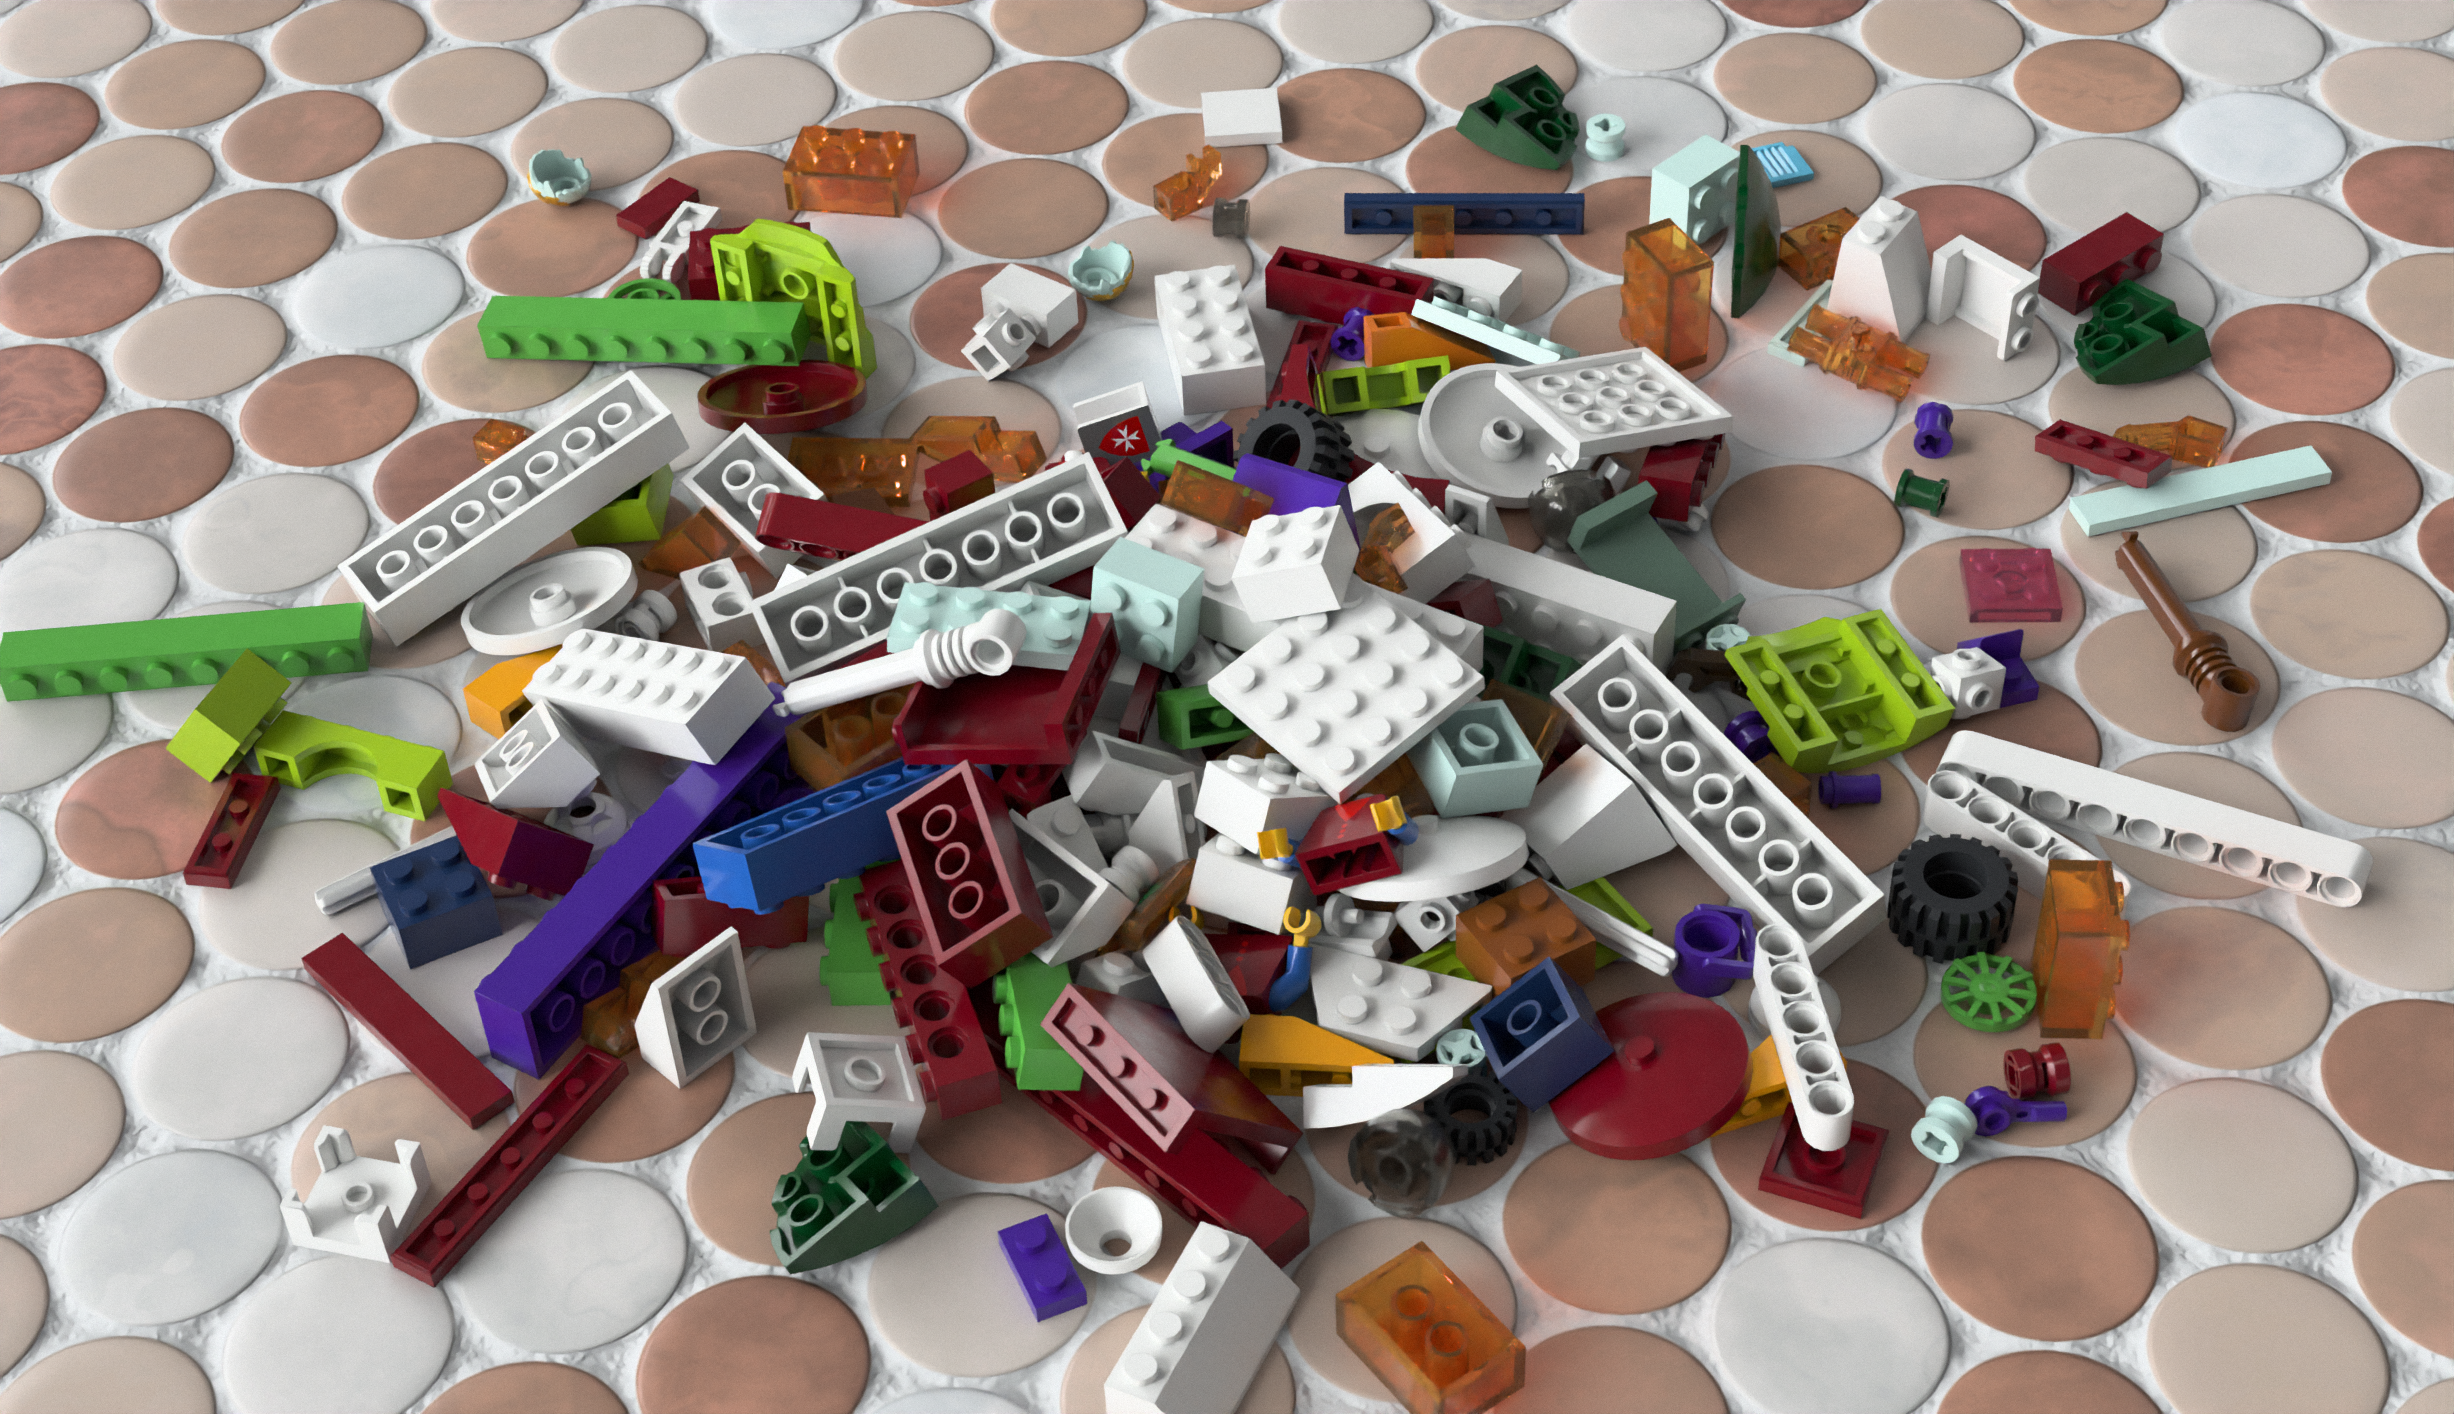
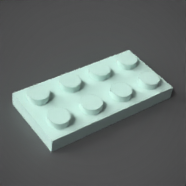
M1435 296L1432 303L1417 299L1411 313L1413 316L1535 364L1578 358L1581 353L1575 349L1551 342L1534 333L1518 329L1498 319L1474 312L1472 309Z
M905 582L887 635V652L898 653L912 649L925 630L936 629L939 632H947L951 629L979 622L985 613L992 609H1005L1019 616L1025 624L1027 631L1026 639L1012 665L1068 670L1089 625L1091 601L1076 600L1068 596L1047 597L1028 595L1019 591L1007 593L981 590L976 587L957 588L937 586L928 582Z

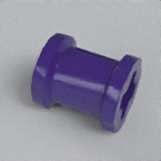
M1359 307L1350 309L1344 316L1343 327L1338 328L1333 333L1330 340L1331 348L1340 358L1347 361H1356L1364 356L1363 316L1374 315L1370 310Z
M1929 402L1917 409L1914 423L1918 431L1914 436V448L1919 455L1925 458H1942L1949 454L1952 449L1953 437L1949 430L1953 423L1954 415L1947 405Z

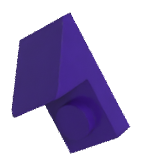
M2022 629L1957 642V649L1978 647L2006 667L1999 708L2034 701L2038 698L2040 686L2020 657L2024 635Z

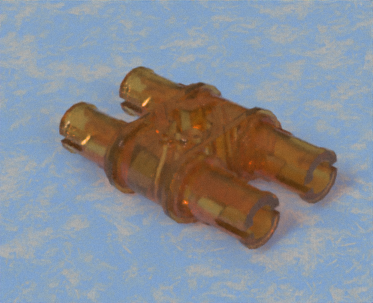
M1818 304L1814 305L1810 311L1805 329L1826 336L1831 341L1805 331L1801 327H1797L1787 347L1788 352L1795 353L1818 364L1823 374L1831 373L1856 384V388L1859 390L1871 388L1897 399L1898 402H1903L1911 388L1913 377L1901 374L1885 365L1887 364L1913 375L1914 378L1920 379L1930 359V354L1921 352L1898 341V336L1892 331L1884 332L1862 322L1861 317L1851 316L1846 318Z

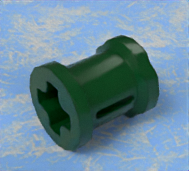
M1906 468L1897 485L1894 505L1902 508L1907 504L1930 511V516L1938 518L1947 500L1950 481L1942 478L1938 482L1916 476L1913 470Z

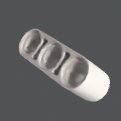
M1180 915L1176 916L1143 950L1146 963L1183 1029L1194 1043L1203 1050L1210 1053L1216 1052L1250 1018L1247 1006L1208 939L1189 919Z

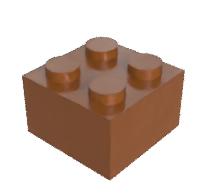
M1541 876L1456 915V957L1478 983L1492 986V999L1549 956L1580 987L1595 980L1597 939Z

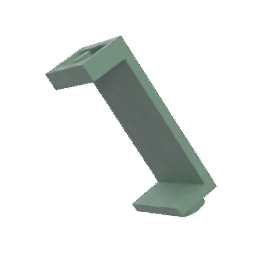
M1646 480L1578 516L1567 542L1594 574L1677 601L1674 657L1678 651L1691 647L1698 649L1707 638L1708 632L1717 625H1737L1739 622L1737 616L1746 599L1741 593L1725 602L1719 599L1648 513L1657 492Z

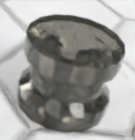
M1217 197L1213 210L1214 237L1234 234L1239 239H1246L1250 224L1249 199L1228 202L1226 198Z

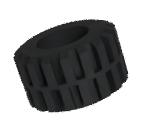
M1289 399L1288 403L1283 400L1273 402L1272 409L1264 406L1258 411L1259 417L1256 419L1251 417L1245 424L1248 427L1245 434L1240 433L1237 442L1240 443L1239 450L1234 451L1233 460L1238 462V464L1240 458L1249 453L1288 465L1294 452L1301 447L1298 460L1294 465L1295 468L1341 482H1345L1346 478L1351 479L1353 469L1349 467V462L1354 461V451L1348 448L1352 444L1350 435L1343 432L1345 428L1338 421L1298 400Z
M1940 834L1929 836V841L1927 842L1919 839L1911 843V850L1904 849L1899 854L1898 862L1894 863L1887 908V918H1889L1891 932L1898 934L1897 941L1903 947L1912 946L1913 954L1921 958L1925 955L1933 957L1932 962L1943 964L1944 960L1954 961L1957 958L1962 959L1977 955V952H1985V955L1986 953L1994 955L2001 949V944L2007 942L2012 928L2018 894L2017 872L2012 871L2013 864L2007 857H1999L2000 850L1994 846L1986 847L1982 845V840L1974 837L1970 840L1962 839L1960 834H1950V838H1942Z

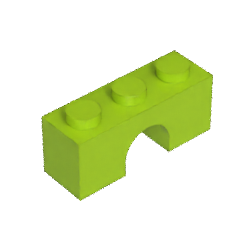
M1447 355L1408 360L1385 366L1367 368L1362 366L1321 372L1317 376L1321 412L1328 416H1335L1356 411L1424 404L1432 387L1444 376L1451 373L1449 357Z

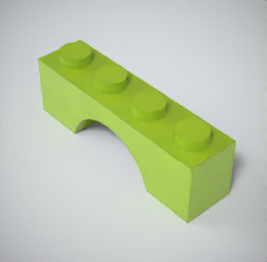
M282 710L254 745L262 775L277 777L279 784L305 790L317 781L339 774L363 775L376 781L384 811L425 822L440 802L437 797L440 787L449 790L453 785L445 751L432 746L407 742L388 735L384 736L356 729L349 725L317 719L310 715H301Z

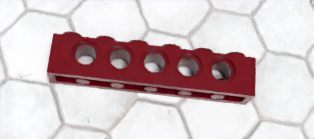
M898 860L866 869L863 874L858 876L861 892L853 894L855 908L861 923L865 921L870 922L871 927L865 930L872 956L882 955L884 962L878 964L879 972L886 993L891 991L896 993L897 998L891 999L898 1027L899 1029L909 1028L910 1035L905 1036V1042L913 1066L918 1064L923 1066L924 1072L918 1073L926 1103L936 1102L942 1121L1001 1104L1002 1098L998 1070L966 987L937 966L903 861Z

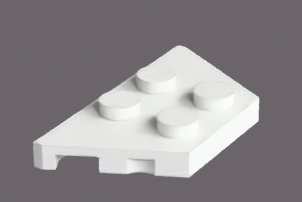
M1311 943L1308 944V946L1313 947L1310 980L1313 1002L1317 1011L1318 1027L1378 1053L1418 1062L1435 1049L1436 1043L1443 1034L1451 1030L1460 1029L1463 1017L1477 1006L1483 1008L1492 1001L1491 985Z

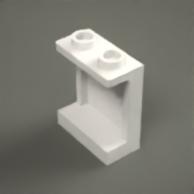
M1959 235L1933 254L1925 318L1936 325H1940L1953 315L1961 318L1998 339L1997 357L2006 361L2016 353L2027 349L2032 342L2034 336L2032 330L2034 314L2039 303L2037 294L2040 277L1967 237Z

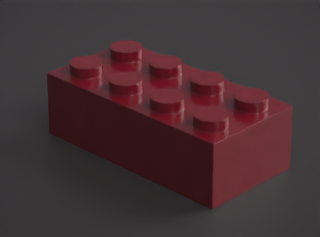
M966 759L886 811L938 967L969 989H972L1054 937L1000 787L969 760Z

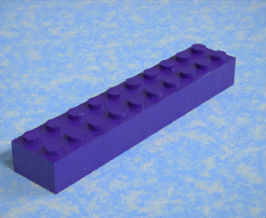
M771 681L767 687L775 699L716 765L692 761L683 774L673 784L668 785L664 789L660 798L644 814L636 818L632 827L604 852L602 858L591 870L575 882L568 894L554 908L548 910L541 922L512 948L510 954L499 966L481 980L474 994L492 1058L540 1080L659 950L651 936L652 881L700 877L692 843L772 811L773 800L780 792L792 787L808 788L828 767L819 709L800 715H794L791 712L785 717L776 715L772 707L773 705L785 702L781 692L787 689V687Z

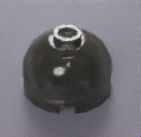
M1568 470L1548 476L1541 481L1543 488L1535 496L1532 490L1528 496L1530 521L1538 538L1547 547L1556 552L1577 554L1567 542L1577 517L1616 496L1615 489L1607 477L1603 476V482L1600 479L1592 478V473L1589 470Z
M1394 1108L1370 1119L1351 1139L1347 1156L1350 1173L1356 1185L1362 1181L1365 1187L1372 1193L1368 1200L1375 1207L1399 1217L1412 1218L1418 1216L1424 1210L1436 1204L1451 1185L1456 1168L1454 1144L1446 1129L1432 1116L1414 1109Z

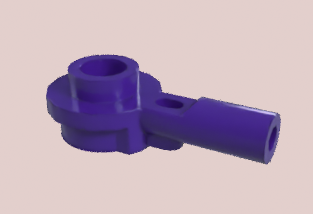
M1984 1086L1974 1090L1967 1097L1964 1104L1975 1115L1977 1121L1975 1134L1980 1136L1996 1135L2006 1130L2012 1122H2064L2067 1118V1106L2064 1101H2021L2020 1099H2012L2007 1091H2001L1993 1086Z

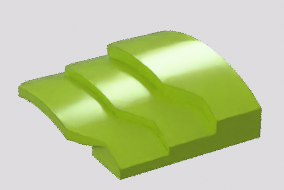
M757 218L739 234L714 235L710 239L720 301L804 302L811 332L809 341L826 346L828 361L851 366L859 370L866 380L877 369L874 339L871 332L865 326L864 311L858 302L856 279L843 266L837 253L826 238L794 225Z
M1882 609L1846 617L1843 620L1823 617L1789 630L1760 636H1748L1745 644L1727 648L1724 654L1748 688L1746 694L1769 725L1768 738L1789 768L1797 772H1838L1885 759L1922 742L1945 728L1955 710V707Z

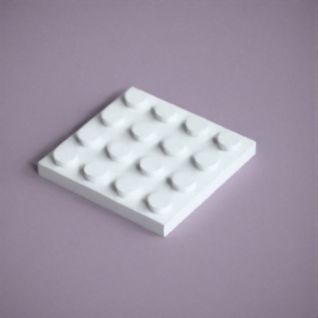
M1647 347L1496 371L1495 387L1578 459L1593 460L1602 454L1614 452L1633 453L1638 448L1654 445L1672 446L1677 441L1689 439L1708 440L1713 438L1714 435L1732 432L1734 416Z
M1353 572L1341 609L1290 617L1207 682L1210 695L1300 771L1318 782L1320 787L1339 804L1346 801L1485 689L1483 675Z

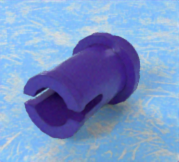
M1829 771L1828 776L1819 777L1818 795L1820 804H1829L1831 809H1836L1838 804H1879L1881 800L1879 774L1837 775L1836 771Z

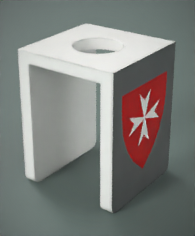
M1143 381L1073 405V410L1079 424L1077 431L1085 453L1089 452L1092 458H1106L1110 466L1126 457L1132 463L1151 458L1152 454L1158 449L1155 444L1158 441H1162L1160 429Z

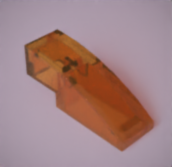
M928 416L907 440L911 448L938 462H943L967 450H971L993 472L994 480L1019 483L1031 478L1047 460L1036 431L1001 430L996 416Z
M659 950L620 971L618 988L584 1005L581 1039L618 1059L638 1048L639 1043L634 1025L651 984L686 958L663 955Z

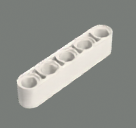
M1950 770L1939 771L1929 778L1923 820L1930 830L1940 834L1943 838H1950V834H1960L1962 839L1970 840L1974 837L1982 840V845L1986 847L1994 846L2000 850L1999 857H2007L2013 864L2012 871L2017 872L2018 886L2084 928L2097 934H2111L2121 929L2124 924L2131 884L2124 874L1959 772Z
M1784 924L1765 926L1756 937L1753 977L1803 1137L1812 1147L1822 1151L1837 1150L1847 1144L1850 1138L1854 1095L1802 937L1794 928Z

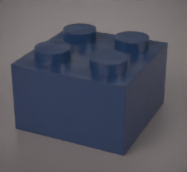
M457 835L369 867L381 908L410 969L503 935L493 895L479 867L471 864Z
M1550 956L1470 1017L1498 1080L1533 1113L1615 1051L1584 990Z

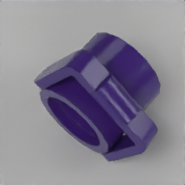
M1698 904L1694 907L1693 912L1688 913L1676 924L1674 949L1678 952L1679 956L1678 964L1672 970V977L1675 984L1683 992L1703 998L1716 997L1729 991L1736 979L1749 980L1753 977L1757 931L1753 928L1751 914L1742 908ZM1738 949H1740V956L1743 961H1737Z

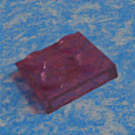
M1982 548L1960 550L1959 567L1969 623L2061 622L2063 607L2051 548Z

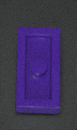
M1047 1213L997 1231L999 1245L1037 1322L1088 1304L1086 1289Z

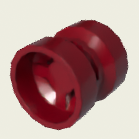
M2060 1043L2043 1044L2037 1051L2032 1052L2027 1051L2025 1048L2007 1050L2004 1053V1076L2008 1091L2013 1099H2020L2021 1101L2033 1099L2036 1093L2046 1092L2052 1096L2069 1092L2071 1086L2070 1066L2066 1052Z

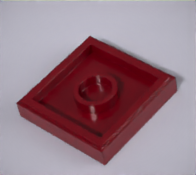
M1788 1102L1760 1175L1758 1190L1861 1219L1888 1143L1890 1130L1852 1120L1850 1138L1847 1144L1837 1150L1822 1151L1806 1142L1794 1105Z

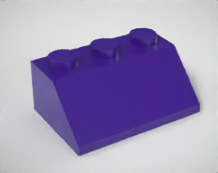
M1249 453L1240 458L1219 516L1221 528L1247 537L1252 521L1258 520L1263 516H1281L1302 512L1311 507L1326 508L1341 505L1359 548V554L1353 570L1364 563L1347 483Z

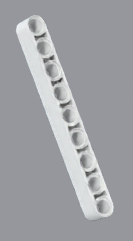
M1959 731L1952 736L1936 770V773L1945 770L1959 772L2026 814L2337 907H2351L2360 901L2373 866V858L2370 852L2356 843L1974 731Z

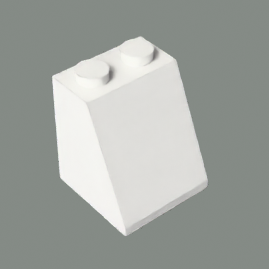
M1880 196L1843 237L1828 302L1827 316L1832 317L1833 314H1837L1840 316L1841 322L1896 347H1901L1926 317L1931 267L1918 211L1908 208L1895 200Z
M1587 743L1535 787L1527 808L1511 809L1500 817L1519 825L1525 831L1529 857L1527 861L1536 873L1546 881L1553 877L1566 890L1670 852L1677 846L1634 782Z

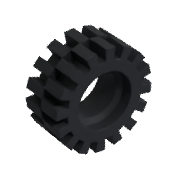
M1474 1067L1473 1075L1465 1076L1442 1093L1424 1101V1133H1426V1141L1429 1147L1435 1145V1153L1441 1158L1449 1152V1162L1458 1164L1460 1157H1467V1166H1476V1157L1482 1156L1484 1163L1487 1164L1493 1162L1494 1151L1502 1157L1507 1153V1144L1513 1145L1515 1132H1517V1097L1502 1083L1499 1084V1080L1493 1071L1486 1078L1482 1077L1483 1068ZM1474 1109L1482 1111L1490 1117L1477 1123H1465L1456 1120L1451 1115L1460 1110Z

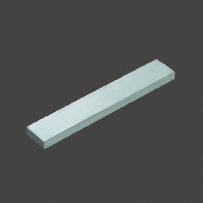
M2310 445L2163 477L2147 489L2126 485L2071 497L2069 510L2089 537L2330 484L2332 471Z

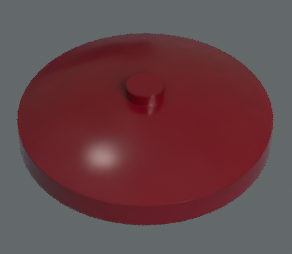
M801 359L799 366L747 365L727 371L703 384L698 391L697 398L699 414L711 426L735 432L742 424L746 423L757 434H785L816 429L842 421L854 415L865 406L868 394L866 378L859 370L837 362Z
M1657 992L1637 995L1614 1002L1595 1012L1615 1051L1548 1101L1555 1121L1561 1131L1582 1149L1595 1155L1617 1160L1633 1161L1660 1158L1699 1144L1721 1129L1734 1116L1744 1102L1751 1085L1753 1074L1752 1056L1740 1024L1720 1005L1699 996L1678 992Z

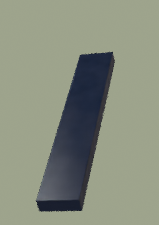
M1344 193V234H1583L1584 193Z

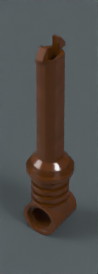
M2122 531L2121 535L2126 542L2119 547L2118 551H2115L2117 566L2123 570L2174 645L2172 665L2178 675L2190 680L2204 703L2201 710L2203 719L2210 726L2225 732L2242 730L2247 726L2260 690L2258 678L2246 669L2236 666L2228 654L2229 646L2227 641L2221 634L2201 628L2144 544L2137 540L2139 533L2137 531Z

